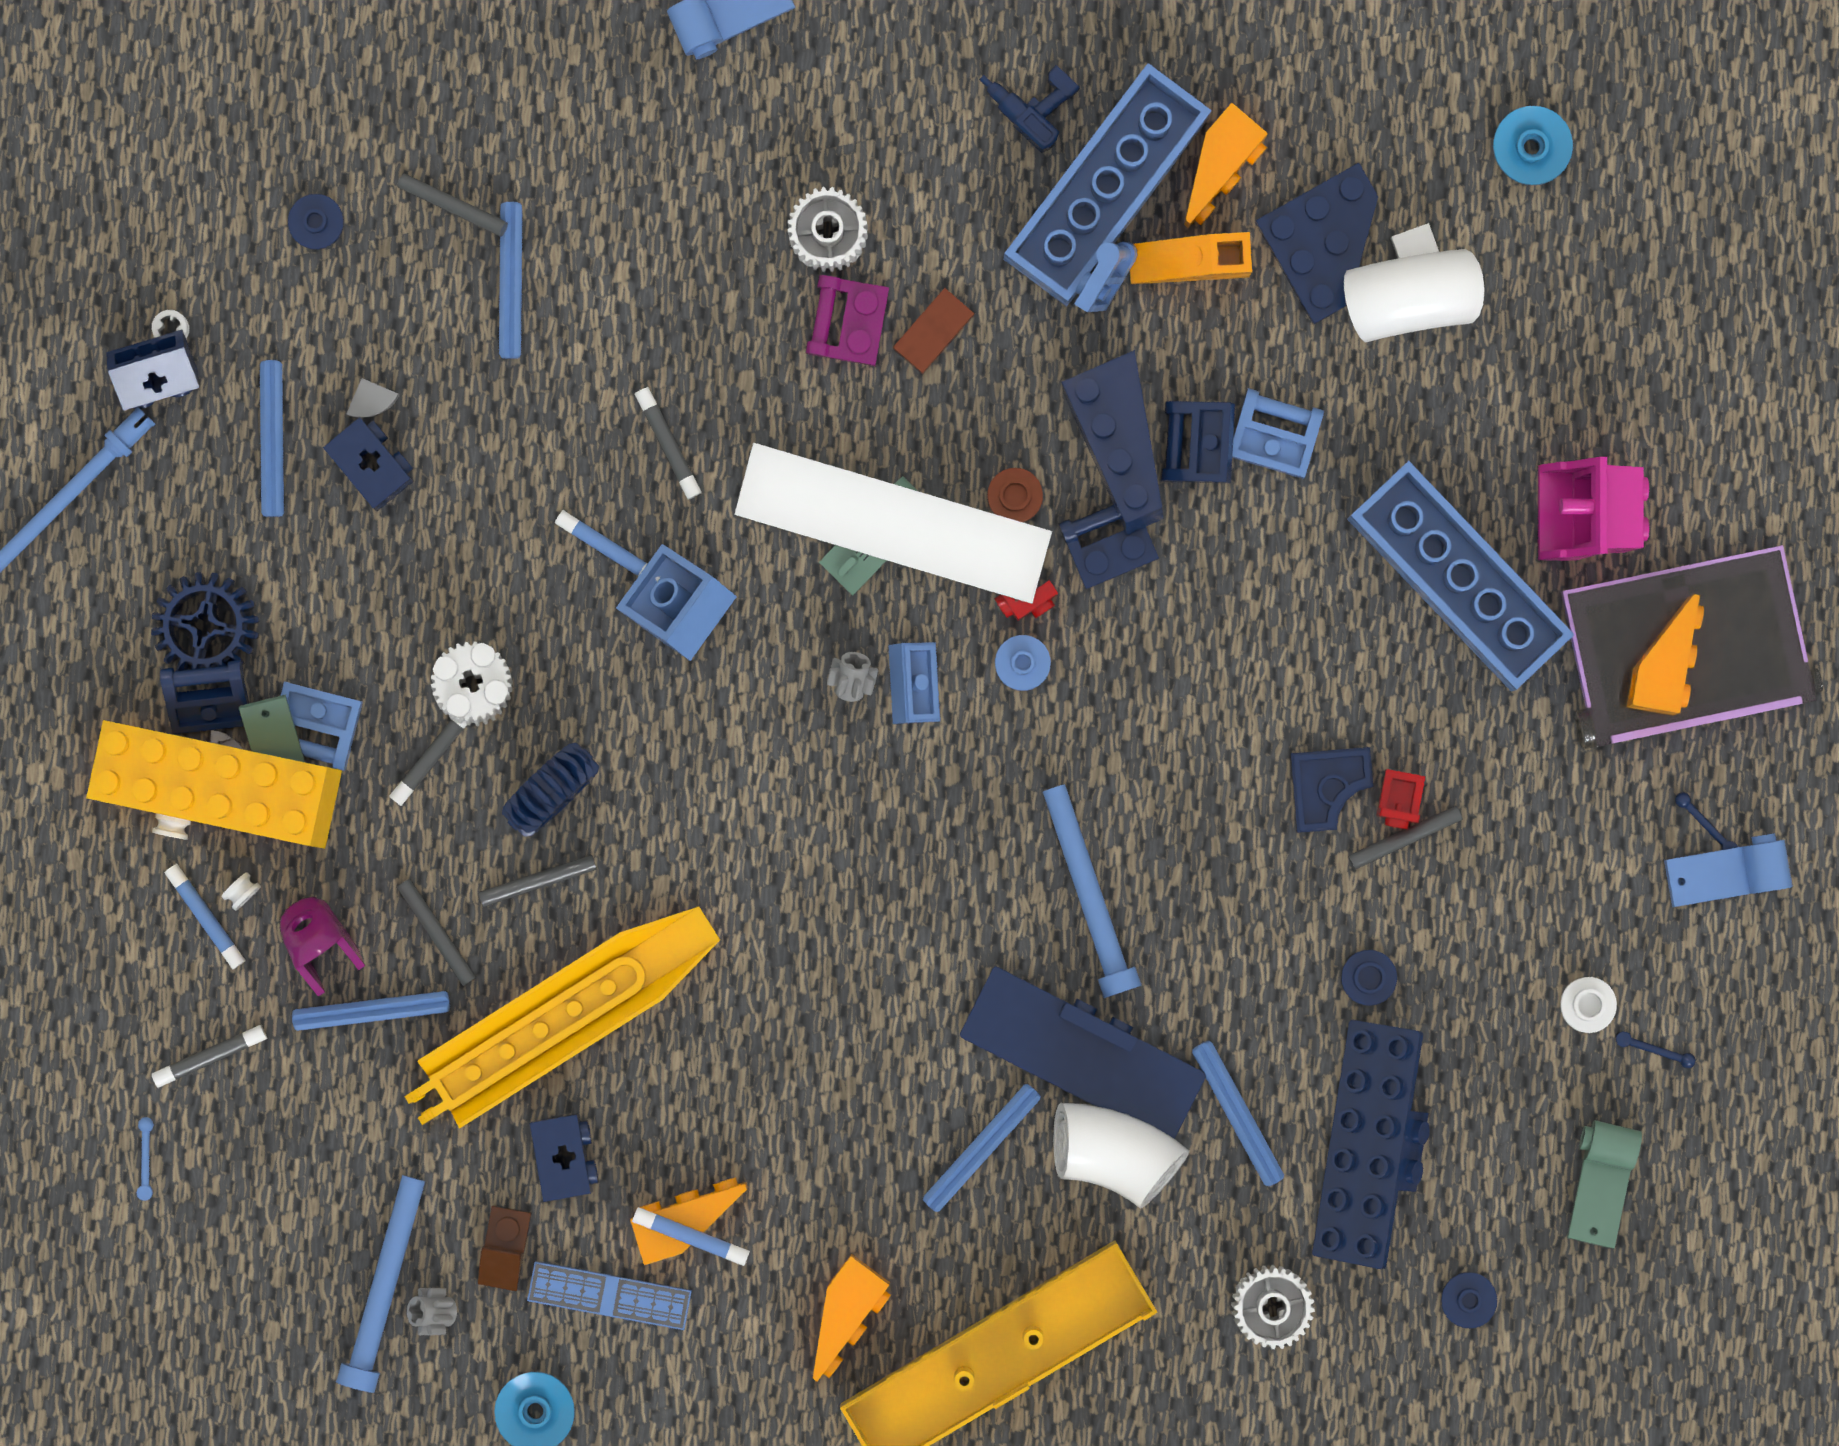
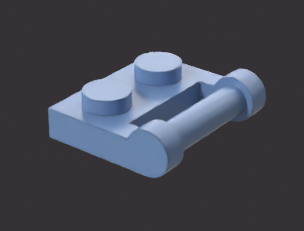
M1108 242L1101 244L1096 252L1098 264L1092 274L1087 272L1076 288V293L1079 294V297L1074 304L1086 312L1106 311L1138 256L1136 247L1130 242H1120L1118 244Z
M1248 388L1233 437L1232 458L1304 479L1324 410L1314 407L1312 410L1300 408L1260 396V391ZM1254 410L1307 426L1305 434L1302 436L1252 421Z
M284 682L281 696L286 695L295 726L339 737L337 748L299 739L304 757L331 763L333 768L345 771L363 702Z

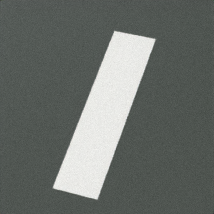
M753 443L734 514L1031 604L1033 603L1052 534L1050 530L757 443Z

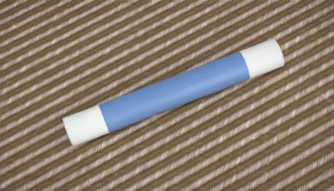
M562 510L557 517L555 524L635 575L639 576L646 567V562L566 511Z
M175 864L164 872L230 967L234 970L246 960L179 865Z
M640 1207L637 1208L632 1220L636 1224L742 1266L745 1265L750 1252Z

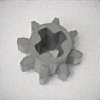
M848 652L841 657V660L833 658L827 685L835 686L834 692L842 700L858 701L863 698L864 694L872 695L878 668L870 667L871 662L864 654Z
M419 1288L418 1296L413 1297L409 1301L407 1317L412 1326L418 1327V1335H445V1327H449L455 1322L457 1306L451 1297H445L446 1288Z

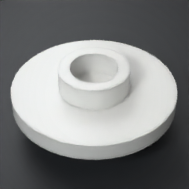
M1583 977L1574 980L1566 987L1561 996L1560 1008L1563 1018L1573 1029L1584 1033H1593L1604 1029L1611 1023L1616 1013L1617 1001L1613 990L1607 983L1598 978Z

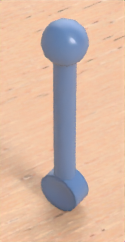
M143 1117L138 1122V1128L142 1131L141 1186L137 1189L136 1193L137 1197L143 1201L150 1199L153 1195V1189L149 1186L150 1131L153 1129L154 1124L149 1117Z

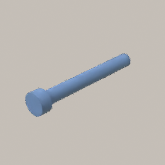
M1060 785L1043 791L1105 977L1098 979L1103 997L1107 998L1142 986L1136 967L1127 968L1066 785Z
M402 1175L350 1363H341L336 1383L375 1393L380 1373L374 1371L373 1366L425 1184L423 1180Z

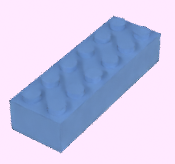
M1147 63L1006 250L1003 260L1067 307L1077 294L1076 288L1087 272L1092 274L1098 264L1096 258L1098 247L1103 243H1115L1209 119L1212 110Z
M1410 461L1405 463L1347 518L1360 534L1511 692L1517 690L1575 635Z

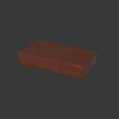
M944 288L893 346V349L921 374H924L972 319L975 313Z

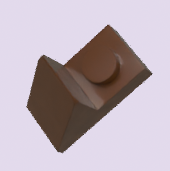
M492 1205L485 1244L481 1249L478 1284L517 1291L532 1212Z

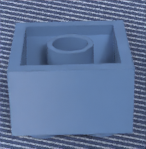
M662 544L616 609L691 661L737 596L713 576Z

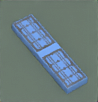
M535 1261L527 1301L685 1330L692 1290Z

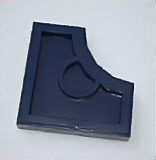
M1370 747L1290 754L1297 833L1337 830L1339 813L1345 802L1358 791L1373 787Z

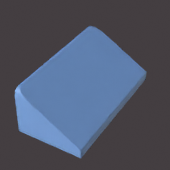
M936 642L888 645L893 724L939 722Z

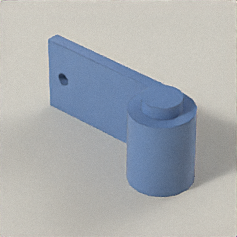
M683 0L667 10V14L685 55H694L696 59H702L715 53L718 50L717 44L796 8L793 0Z
M1772 833L1751 837L1753 845L1664 860L1672 907L1793 887L1785 840L1776 841V835Z

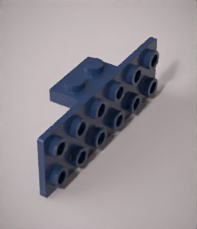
M993 967L960 1032L962 1039L1094 1106L1130 1115L1156 1127L1172 1138H1176L1206 1078L1203 1071L1130 1035L1134 1027L1114 1017L1111 1018L1109 1023L1095 1017L1098 1009L1079 999H1076L1074 1005L999 967Z
M1357 1020L1349 1022L1312 1254L1316 1257L1376 1269H1385L1387 1266L1398 1190L1416 1192L1417 1184L1421 1181L1423 1175V1164L1421 1162L1423 1146L1428 1140L1430 1131L1427 1122L1429 1113L1411 1110L1423 1040V1033L1421 1031Z

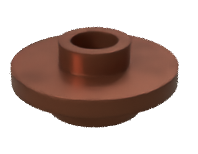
M1009 468L1001 471L993 478L988 488L987 499L990 509L994 514L1019 522H1026L1039 511L1043 500V491L1039 480L1031 472L1022 468Z

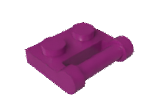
M819 275L817 288L821 290L812 340L807 341L805 353L876 367L889 287ZM836 292L847 293L848 296L839 346L837 347L828 345L827 341Z

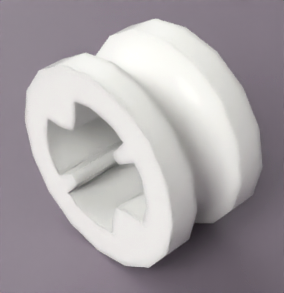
M165 310L155 316L152 322L154 337L162 336L160 331L165 328L163 321L170 318L173 323L176 319L180 321L181 325L177 327L176 331L183 329L187 339L189 324L181 313L175 310Z
M156 813L155 818L158 820V826L152 829V833L188 839L185 828L191 825L190 820Z
M248 872L240 876L221 896L224 900L230 899L233 902L232 908L235 911L241 908L261 888L259 883H251V875Z

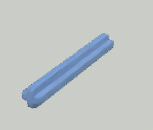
M504 202L500 205V219L508 222V227L504 235L500 236L499 355L504 359H516L521 356L522 205L518 202Z
M265 360L260 363L261 513L265 517H280L284 514L282 363L278 360Z
M446 991L295 1009L292 1011V1023L294 1029L299 1031L446 1013L450 1011V999Z
M1205 1041L1196 1046L1192 1053L1201 1070L1205 1073L1209 1085L1262 1182L1266 1186L1278 1183L1284 1178V1173L1213 1043Z
M1023 1085L924 1195L923 1201L933 1211H940L1038 1103L1041 1098L1040 1094L1030 1085Z

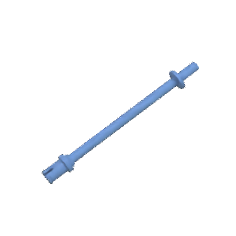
M139 407L135 408L114 431L109 430L105 434L104 447L0 550V573L116 457H122L123 455L128 457L133 452L130 448L151 427L156 425L147 417L138 427L134 426L145 415Z

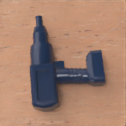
M1057 65L1048 72V83L1055 90L1040 102L1033 97L1026 104L1014 92L1009 93L1002 85L995 81L992 83L985 75L979 79L988 88L987 92L999 104L998 109L1014 124L1013 127L1041 153L1050 150L1055 145L1059 135V131L1045 118L1067 99L1072 98L1080 89Z

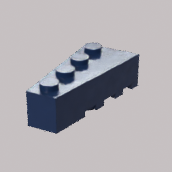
M1135 350L1061 382L1063 394L1127 535L1164 519Z

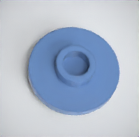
M1018 635L1011 637L997 651L995 658L997 675L1006 686L1014 690L1027 691L1038 687L1043 683L1050 671L1051 660L1047 648L1041 641L1032 636Z

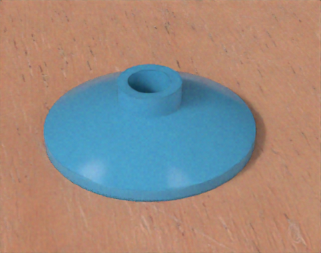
M1525 106L1512 111L1501 121L1494 135L1493 151L1497 164L1509 178L1525 185H1540L1552 181L1565 170L1572 156L1573 140L1568 125L1557 113L1541 106ZM1529 140L1535 141L1539 146L1538 152L1533 155L1528 154L1524 149L1525 142Z
M543 1372L523 1373L511 1379L500 1391L495 1403V1422L500 1434L512 1446H557L565 1439L573 1425L575 1416L573 1398L567 1387L556 1377ZM533 1403H538L543 1408V1415L539 1418H533L528 1413V1408Z

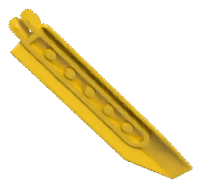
M700 907L616 934L419 1059L417 1062L429 1076L430 1080L407 1094L405 1099L408 1104L416 1103L424 1098L426 1093L435 1088L443 1102L422 1112L421 1116L418 1117L420 1123L424 1125L449 1109L458 1127L465 1126L662 1001L720 941V938Z

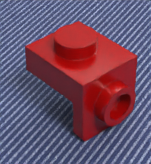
M1049 580L1036 588L1032 604L1021 600L1016 602L1014 598L1001 594L995 597L994 600L1006 618L1014 615L1016 620L1019 621L1031 612L1035 618H1038L1055 606L1052 599L1058 595V592Z
M1385 769L1376 814L1378 817L1385 818V826L1408 830L1409 822L1419 823L1420 815L1418 814L1426 776Z

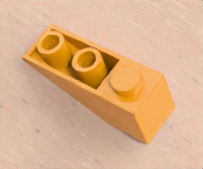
M1233 103L1226 108L1205 133L1184 222L1187 228L1194 221L1202 225L1216 208L1211 203L1220 191L1227 195L1242 178L1237 174V171L1246 161L1253 165L1268 148L1263 144L1268 133Z
M1250 232L1207 234L1135 243L1133 245L1137 249L1138 256L1130 269V284L1249 278L1252 273Z
M1693 594L1687 597L1634 666L1626 707L1672 716L1679 714L1681 707H1687L1691 691V685L1685 684L1687 669L1694 668L1697 657V645L1692 644L1694 629L1699 630L1701 628L1704 616V606L1699 605L1700 595Z
M736 1177L713 1184L715 1191L699 1196L698 1189L676 1195V1204L661 1208L660 1201L640 1206V1208L704 1233L747 1190L748 1186L747 1182L738 1184ZM633 1217L630 1219L644 1265L682 1254L690 1246L687 1243L632 1222Z
M853 1254L849 1256L827 1286L813 1379L817 1382L823 1374L828 1378L832 1376L843 1361V1358L838 1355L847 1342L852 1346L855 1345L867 1328L862 1321L871 1310L878 1314L891 1296V1294L885 1291L890 1282Z

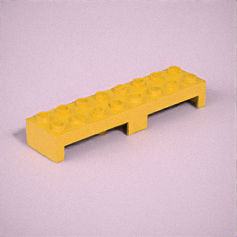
M1114 1240L840 1404V1409L862 1446H930L992 1408L997 1409L1029 1390V1386L1142 1319L1145 1321L1158 1312Z

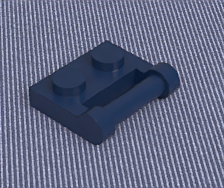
M1166 401L1165 414L1168 415L1166 467L1161 469V481L1178 483H1231L1235 404L1231 402ZM1192 415L1189 469H1181L1184 416Z
M1114 505L1073 522L1068 519L1058 523L1085 590L1159 559L1146 527L1128 535L1123 530L1081 548L1077 537L1120 519Z
M241 660L229 661L227 666L183 671H174V668L160 670L161 687L172 734L244 726L239 706L249 704ZM230 681L231 687L178 692L177 687Z

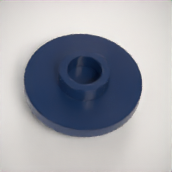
M310 194L300 198L292 206L288 216V227L292 237L301 246L312 250H320L333 245L339 239L344 227V217L340 207L333 199L322 194Z
M1363 950L1353 954L1345 962L1341 972V983L1350 999L1362 1005L1372 1006L1384 1002L1392 995L1397 984V972L1393 962L1385 954L1375 950Z
M1464 1272L1455 1275L1446 1283L1441 1294V1306L1446 1317L1455 1325L1469 1329L1477 1328L1487 1323L1494 1315L1497 1308V1294L1494 1286L1487 1278L1478 1273Z

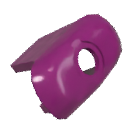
M314 896L301 899L288 907L281 916L279 928L295 969L318 997L325 993L318 973L310 961L324 953L335 943L341 947L358 970L365 966L358 947L324 900ZM312 918L310 924L307 927L300 931L294 932L298 924H300L302 921L306 919Z

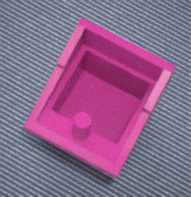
M1607 457L1538 465V560L1576 561L1594 555L1625 553L1644 548V541H1647L1649 537V520L1647 517H1644V501H1647L1649 496V480L1647 477H1644V467L1607 465Z

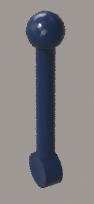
M1685 792L1677 794L1675 798L1677 806L1686 808L1722 846V850L1738 847L1735 842L1727 841L1691 803L1689 794Z
M1624 1031L1616 1035L1615 1040L1620 1047L1630 1045L1678 1061L1687 1069L1692 1068L1696 1063L1695 1056L1691 1053L1682 1055L1631 1038V1035Z

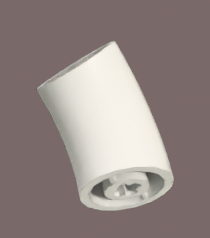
M1466 249L1408 256L1346 270L1344 292L1349 315L1357 334L1364 342H1370L1414 331L1473 323L1479 317L1483 306L1484 281L1479 262L1474 254Z
M1060 1103L1057 1107L1053 1145L1058 1177L1103 1186L1130 1200L1139 1208L1146 1206L1166 1186L1189 1154V1150L1171 1136L1130 1115L1086 1104Z

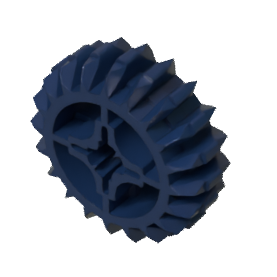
M201 572L195 573L194 586H192L187 577H181L180 584L183 588L181 592L174 586L169 585L166 589L173 597L171 602L164 598H158L157 600L160 606L166 608L165 614L152 613V619L162 621L163 627L151 629V634L153 636L165 637V640L155 645L156 650L165 651L169 648L171 649L165 656L164 662L172 664L179 658L180 661L176 671L187 670L190 665H192L191 670L227 666L229 660H241L243 666L244 661L237 653L242 650L245 653L252 654L254 648L244 644L246 637L251 639L259 638V633L248 630V624L260 622L258 616H246V612L256 606L254 601L250 600L242 604L240 603V600L247 593L246 589L241 587L231 593L235 582L231 578H227L222 586L219 587L220 575L217 573H212L208 584H206L205 577ZM205 593L204 601H201L199 610L192 615L177 614L180 607L188 599ZM218 595L231 605L236 617V626L223 623L217 615L218 605H216ZM208 615V621L224 628V630L213 629L212 632L207 631V636L202 637V630L187 624V621L197 623L199 619L203 620V616ZM174 626L188 629L193 636L192 647H195L193 657L180 647L175 636ZM219 636L234 637L226 650L217 656L206 658V653L209 651L210 645L215 638Z
M570 743L560 752H557L505 803L502 814L508 820L507 823L524 837L537 833L596 776L599 765L594 761V757L578 743Z

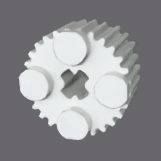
M822 187L820 192L815 188L813 189V194H806L805 200L800 198V205H794V213H790V220H788V235L794 253L798 254L800 261L806 266L813 267L814 270L821 267L822 272H825L826 268H829L830 272H834L836 267L839 271L842 270V265L849 267L850 263L855 262L862 254V248H865V240L868 238L866 215L862 207L857 205L856 199L851 201L850 194L843 196V191L835 192L834 187H831L829 191ZM831 221L833 227H839V231L834 232L832 238H824L823 234L819 235L817 233V230L823 229V222Z
M465 642L464 646H461L459 643L456 644V649L448 648L449 653L443 652L442 657L437 659L433 667L435 675H431L433 696L440 710L442 709L445 715L449 714L451 720L456 718L460 724L466 721V724L469 726L471 722L479 726L482 721L486 725L488 724V719L496 720L495 715L502 714L501 707H507L506 700L511 699L509 692L513 690L511 686L513 684L511 673L505 659L501 658L499 652L495 653L494 648L484 643L477 644V642H474L473 645H469L468 642ZM472 675L475 679L481 678L483 680V683L477 684L479 690L473 693L470 692L468 687L461 688L462 683L466 682L465 678Z
M1271 1265L1270 1269L1262 1266L1261 1271L1255 1268L1254 1274L1248 1272L1246 1274L1247 1277L1241 1278L1235 1287L1236 1293L1232 1297L1236 1301L1231 1302V1306L1235 1309L1232 1311L1233 1316L1236 1318L1234 1321L1240 1331L1245 1333L1248 1340L1252 1339L1256 1345L1260 1342L1262 1347H1266L1268 1344L1271 1349H1275L1276 1345L1283 1349L1286 1343L1292 1346L1293 1340H1299V1334L1305 1335L1303 1329L1310 1327L1307 1323L1308 1320H1313V1316L1310 1314L1315 1312L1311 1305L1314 1303V1300L1310 1297L1312 1293L1308 1288H1305L1307 1286L1303 1280L1300 1281L1301 1278L1289 1269H1284L1282 1266H1279L1277 1269L1274 1265ZM1275 1297L1277 1302L1281 1300L1283 1302V1307L1277 1309V1316L1270 1317L1268 1311H1262L1263 1305L1268 1303V1298Z

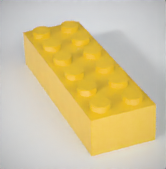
M103 720L86 798L325 849L342 770Z

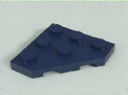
M1360 163L1355 164L1255 221L1313 325L1347 307L1344 292V276L1346 270L1358 268L1361 262L1378 195Z

